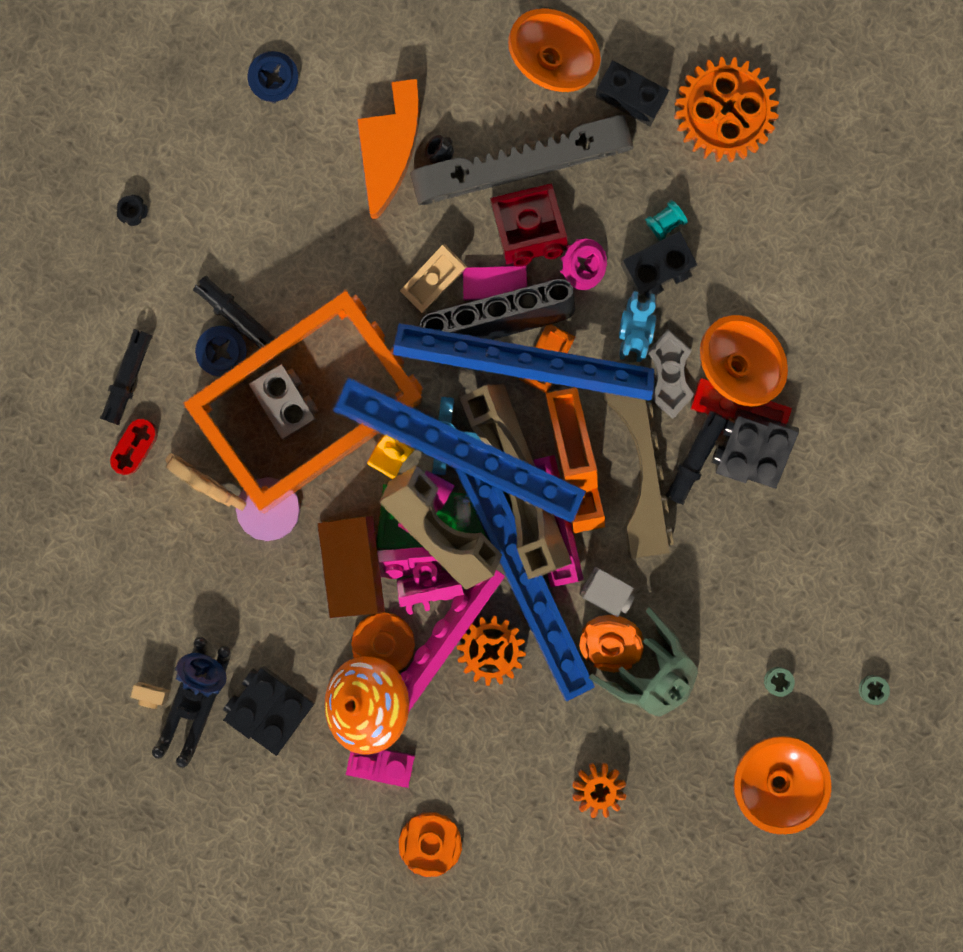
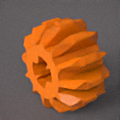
M594 763L589 764V769L592 774L589 776L582 769L578 771L580 778L584 782L573 781V788L581 791L574 793L572 797L574 801H582L579 806L581 812L591 807L590 816L596 818L598 810L602 809L603 816L607 818L609 817L608 807L611 806L615 811L621 809L615 799H626V794L618 791L624 788L626 783L624 780H616L620 774L617 769L612 770L607 775V763H602L600 772H597ZM596 784H601L603 788L605 786L608 787V789L603 791L604 796L598 798L596 793L593 796L591 795V792L595 791Z

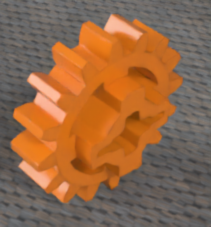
M493 615L491 622L486 623L485 618L481 616L480 625L476 627L472 623L469 627L471 632L469 634L465 632L462 636L465 644H457L456 649L464 651V655L458 657L457 660L459 663H467L463 670L465 674L471 671L475 673L474 682L484 677L486 686H489L491 679L496 678L499 685L503 684V675L506 674L513 679L514 674L511 669L513 667L522 668V664L517 659L518 657L526 656V652L520 650L518 646L524 644L525 640L524 638H515L519 629L514 627L509 630L507 628L509 625L508 619L499 624L497 623V616ZM496 629L503 633L498 637L487 636L483 630ZM474 638L479 647L478 653L471 658L469 648ZM486 643H489L491 646L499 644L497 657L494 658L492 655L483 657L486 651L484 646ZM509 643H512L513 653L508 662L504 657V650ZM489 664L495 665L499 670L485 671L480 669V667Z

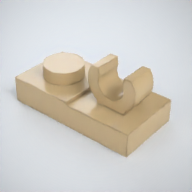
M443 244L404 285L400 292L421 313H424L467 266Z

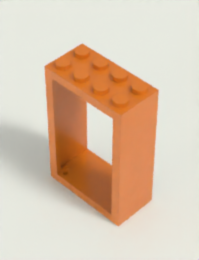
M346 290L183 403L255 506L263 514L380 432L360 424L271 488H268L266 485L261 488L209 415V412L212 411L209 405L337 315L341 320L348 317L400 390L395 393L396 401L413 409L421 404L423 390L421 384L413 374L410 376L405 374L403 371L404 361L401 356L393 355L394 347L388 350L384 344L386 336L375 321L371 324L366 319L367 314L365 313L367 310L356 294L351 297Z

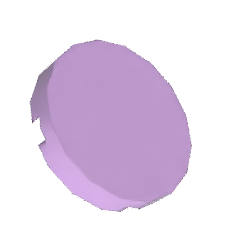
M269 477L256 479L261 488L265 485L271 488L281 481ZM244 489L238 496L247 502L243 511L236 508L238 522L243 530L255 539L264 541L281 539L289 534L298 522L301 509L296 493H293L265 514L258 510Z

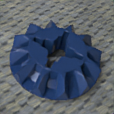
M277 51L265 52L257 56L250 64L248 84L252 92L262 101L265 100L275 104L277 101L287 100L296 91L299 79L298 70L293 60L286 54ZM280 66L278 75L284 84L274 82L267 89L269 80L262 71L273 73Z
M215 326L206 330L199 337L195 348L196 359L205 372L213 376L222 377L245 361L247 356L246 344L236 330L227 326ZM230 340L226 351L232 359L229 360L228 358L221 357L212 363L215 360L216 351L210 344L223 346Z
M200 653L186 654L179 659L175 667L177 671L176 680L183 682V689H192L195 695L200 692L206 697H209L212 693L219 694L226 684L227 676L224 668L210 656ZM207 673L206 676H205V678H204V677L198 678V677L195 676V675L199 676V675H201V674L203 675V674Z

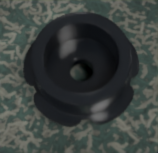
M436 135L428 142L425 148V156L429 158L430 163L435 164L447 161L453 157L452 139Z
M138 195L124 196L117 204L116 214L122 223L126 222L129 226H137L141 224L142 219L147 217L148 207ZM130 208H134L135 212L130 213Z

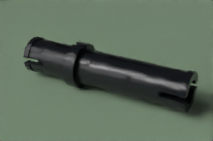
M207 275L198 282L200 283L199 286L196 285L193 291L214 308L213 312L217 316L222 315L259 349H262L276 339L234 301L235 297L232 294L223 292Z
M136 329L132 331L131 339L114 384L109 385L107 391L110 394L100 416V419L119 426L128 399L132 400L134 393H132V389L150 341L153 338L152 335L142 331L139 332Z
M709 411L683 464L679 463L676 468L678 473L668 492H666V497L684 505L695 481H699L702 476L700 471L721 431L728 422L727 418L714 411Z

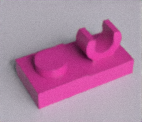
M424 547L377 551L381 577L397 579L413 574L414 582L420 584V575L428 572L432 576V582L437 583L438 572L442 571V565Z
M447 570L438 572L437 583L432 582L430 573L420 575V584L414 582V577L396 581L400 607L406 606V611L409 615L413 614V604L422 603L425 611H429L431 600L432 602L450 600L456 596L464 595L463 586Z
M387 749L374 754H358L350 751L346 775L408 788L415 755Z

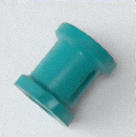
M673 200L667 202V207L654 217L649 216L645 219L648 227L659 241L665 239L666 235L679 225L684 226L688 223L685 214Z

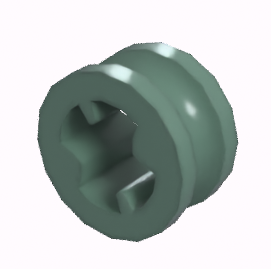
M775 667L766 673L764 685L769 693L777 697H783L792 692L795 680L790 671L782 667ZM783 673V679L788 682L785 688L781 686L782 690L777 691L775 690L776 685L771 683V679L773 676L778 678L777 674Z
M870 675L860 682L859 694L867 703L879 705L888 699L890 687L885 679ZM876 681L881 684L879 686L881 695L878 698L872 695V699L868 697L870 690L867 686L870 683L876 685Z

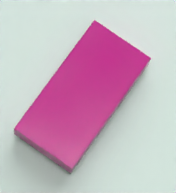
M526 266L471 267L463 271L464 301L480 300L527 287Z

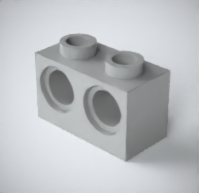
M281 364L249 383V386L281 439L287 440L318 421L314 414L319 410L310 395L303 397L298 386L302 382L293 368L287 370ZM276 379H283L286 383L285 392L282 395L274 396L270 391L271 383ZM292 406H300L303 411V417L297 423H290L287 419V411Z
M594 567L579 594L584 599L617 617L621 611L623 613L628 611L635 596L631 595L634 588Z

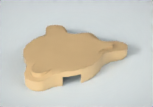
M169 453L165 459L167 463L166 468L195 490L228 507L232 505L241 511L246 507L247 502L208 475H204L193 468V465L174 453Z

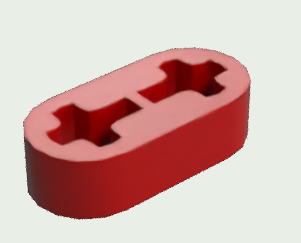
M137 419L128 426L110 457L111 467L116 473L131 475L140 468L158 436L157 428L151 421ZM147 425V433L150 435L149 439H141L138 445L135 446L134 442L138 438V434L134 432L137 427L143 428ZM131 448L134 449L130 460L134 462L132 467L125 466L121 469V461L118 459L119 455H127Z

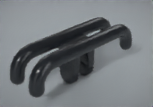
M197 637L193 643L192 653L205 655L207 641L203 637ZM222 646L218 649L216 661L221 664L226 672L231 658V650L227 646ZM181 682L159 740L152 749L153 757L159 759L166 754L181 717L193 720L183 749L176 759L178 767H186L196 751L217 694L212 693L209 697H206L200 692L195 695L192 689H183V682Z

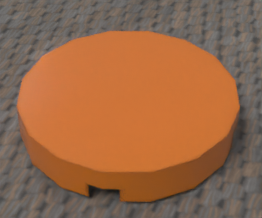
M387 612L371 614L363 619L353 632L351 644L353 657H377L390 663L399 672L407 666L413 657L415 647L413 631L407 622L396 614Z
M604 615L588 621L582 629L579 647L582 656L587 661L589 659L595 663L594 667L602 671L614 673L620 672L619 669L621 667L628 670L632 668L633 664L640 661L643 653L644 638L641 630L630 620L621 616Z
M436 812L421 813L411 818L403 827L398 841L399 854L404 863L413 873L424 877H436L446 873L458 862L462 851L461 834L456 824L447 816Z

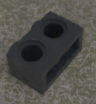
M612 60L597 88L595 98L651 127L669 90Z
M678 231L622 260L620 265L633 290L638 292V298L645 294L647 299H650L651 294L656 296L664 291L662 285L672 280L677 285L693 276L691 270L695 269L697 263L683 235ZM667 254H678L682 259V266L679 268L670 267L666 261ZM642 267L651 269L654 274V280L649 283L642 282L637 274L638 269Z

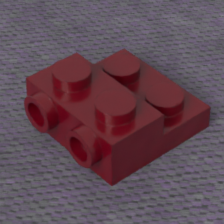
M552 183L490 198L506 265L513 263L516 267L526 266L532 261V258L544 256L546 259H555L560 257L563 251L567 250V234Z

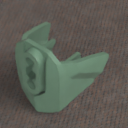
M648 607L646 610L647 614L655 622L657 632L672 649L673 655L653 638H645L643 642L657 656L660 669L656 676L652 679L635 678L623 667L619 669L620 677L642 696L635 695L615 682H605L593 674L590 675L589 679L621 701L638 705L654 716H662L688 700L698 675V669L682 650L677 636Z

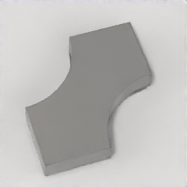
M668 329L647 354L654 362L657 372L656 386L651 400L673 419L694 396V393L686 383L684 375L685 362L692 349Z

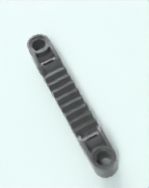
M620 115L580 125L573 129L569 139L565 134H561L560 143L558 144L550 137L547 147H544L540 140L536 141L535 150H531L528 144H524L523 153H519L515 147H512L509 157L500 150L498 160H494L489 153L486 155V163L483 164L478 157H474L473 164L465 158H454L415 169L410 173L418 205H427L433 203V199L434 202L446 200L616 155V151L618 154L624 153L634 147L626 117ZM579 138H584L585 142H591L588 150H583L582 146H576ZM457 170H461L466 175L465 182L459 183V180L454 178L456 177Z

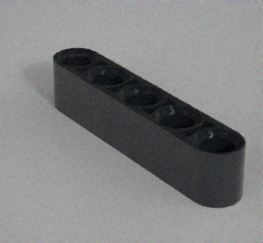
M564 279L547 281L429 313L422 318L420 327L490 340L502 338L571 318L576 310L573 286Z

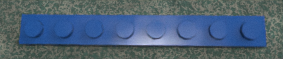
M398 324L393 355L650 401L652 398L655 369Z
M350 378L346 381L333 409L344 416L568 522L574 521L586 492Z
M455 469L488 540L502 554L499 563L564 700L569 701L595 688L592 680L589 679L590 675L543 576L532 579L527 577L517 550L515 517L503 491L459 469Z

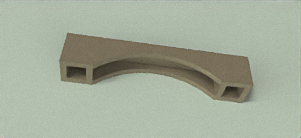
M640 362L627 363L630 365L640 366ZM603 392L604 402L618 414L627 426L634 440L639 458L640 482L638 496L633 511L624 526L628 556L630 559L670 553L669 546L674 545L671 526L666 527L664 514L669 513L666 495L660 494L659 482L664 481L661 463H655L654 451L659 449L656 432L650 431L649 419H653L652 403L650 400Z
M504 384L485 385L460 397L470 426L482 442L535 467ZM508 493L515 517L517 550L528 579L548 574L572 564L554 514Z

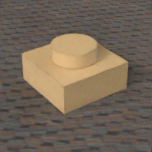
M138 682L133 686L130 698L138 699V704L143 707L157 709L158 705L162 706L167 703L170 690Z

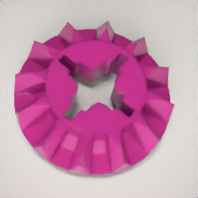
M576 239L572 245L566 246L565 256L560 258L563 262V269L560 272L575 289L588 290L595 287L602 280L607 267V258L604 249L598 242L592 239ZM577 257L586 259L584 264L588 271L578 269L580 263Z

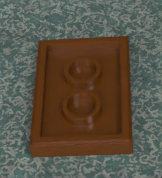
M373 516L317 523L329 617L337 618L385 613Z

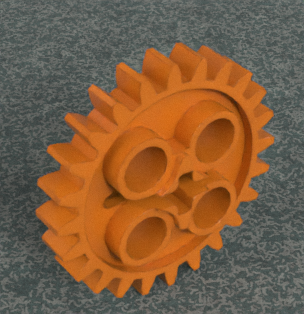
M720 57L715 67L711 60H707L705 64L706 71L697 66L694 70L696 78L687 75L684 81L688 87L680 86L678 93L684 98H678L674 103L675 106L682 108V110L677 111L674 115L675 119L683 120L678 126L677 131L687 130L688 134L683 140L684 143L694 140L696 143L692 151L695 152L701 147L704 148L703 158L705 159L713 152L715 153L716 162H719L723 154H726L729 163H731L735 159L736 153L743 160L747 157V148L755 154L759 150L757 142L765 145L769 140L764 133L772 134L775 130V127L769 122L776 121L779 115L770 110L776 108L779 101L770 100L769 98L775 93L776 89L765 88L770 78L765 77L759 80L757 77L760 72L759 67L753 72L748 71L749 61H746L742 67H738L736 57L732 59L730 65H726L724 58ZM720 81L728 83L731 87V93L723 94L719 92L716 83ZM704 92L710 93L712 98L706 97ZM744 101L752 102L755 105L756 113L748 114L744 112L741 103ZM729 104L732 107L731 111L726 115L722 114V108ZM706 106L710 109L712 116L708 119H703L697 114L696 108ZM741 122L747 123L749 128H744ZM721 127H733L736 131V138L728 139L724 137Z

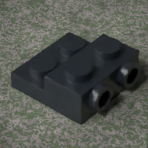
M737 408L734 418L729 416L727 418L728 422L724 426L723 435H726L723 446L717 445L713 454L712 463L716 464V474L743 483L751 480L776 489L799 434V428Z
M265 666L261 667L259 671L253 668L242 682V685L247 688L240 697L234 694L223 708V711L228 713L223 721L248 739L251 737L277 756L315 703Z

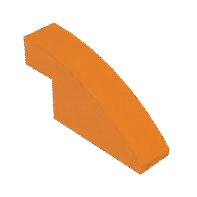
M417 79L391 82L396 114L357 119L369 211L372 219L380 217L397 193L407 173L414 152L419 122Z
M574 387L546 393L562 480L586 491L575 519L571 522L573 533L604 528L605 516L598 491L597 468L578 389Z

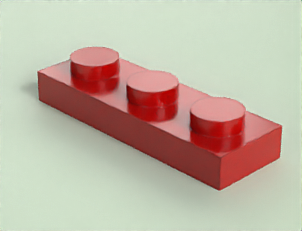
M702 378L699 379L690 406V410L706 415L711 410L725 418L729 416L734 418L737 408L785 424L788 423L792 410L790 407L772 401L759 406L737 404L720 394L710 381Z

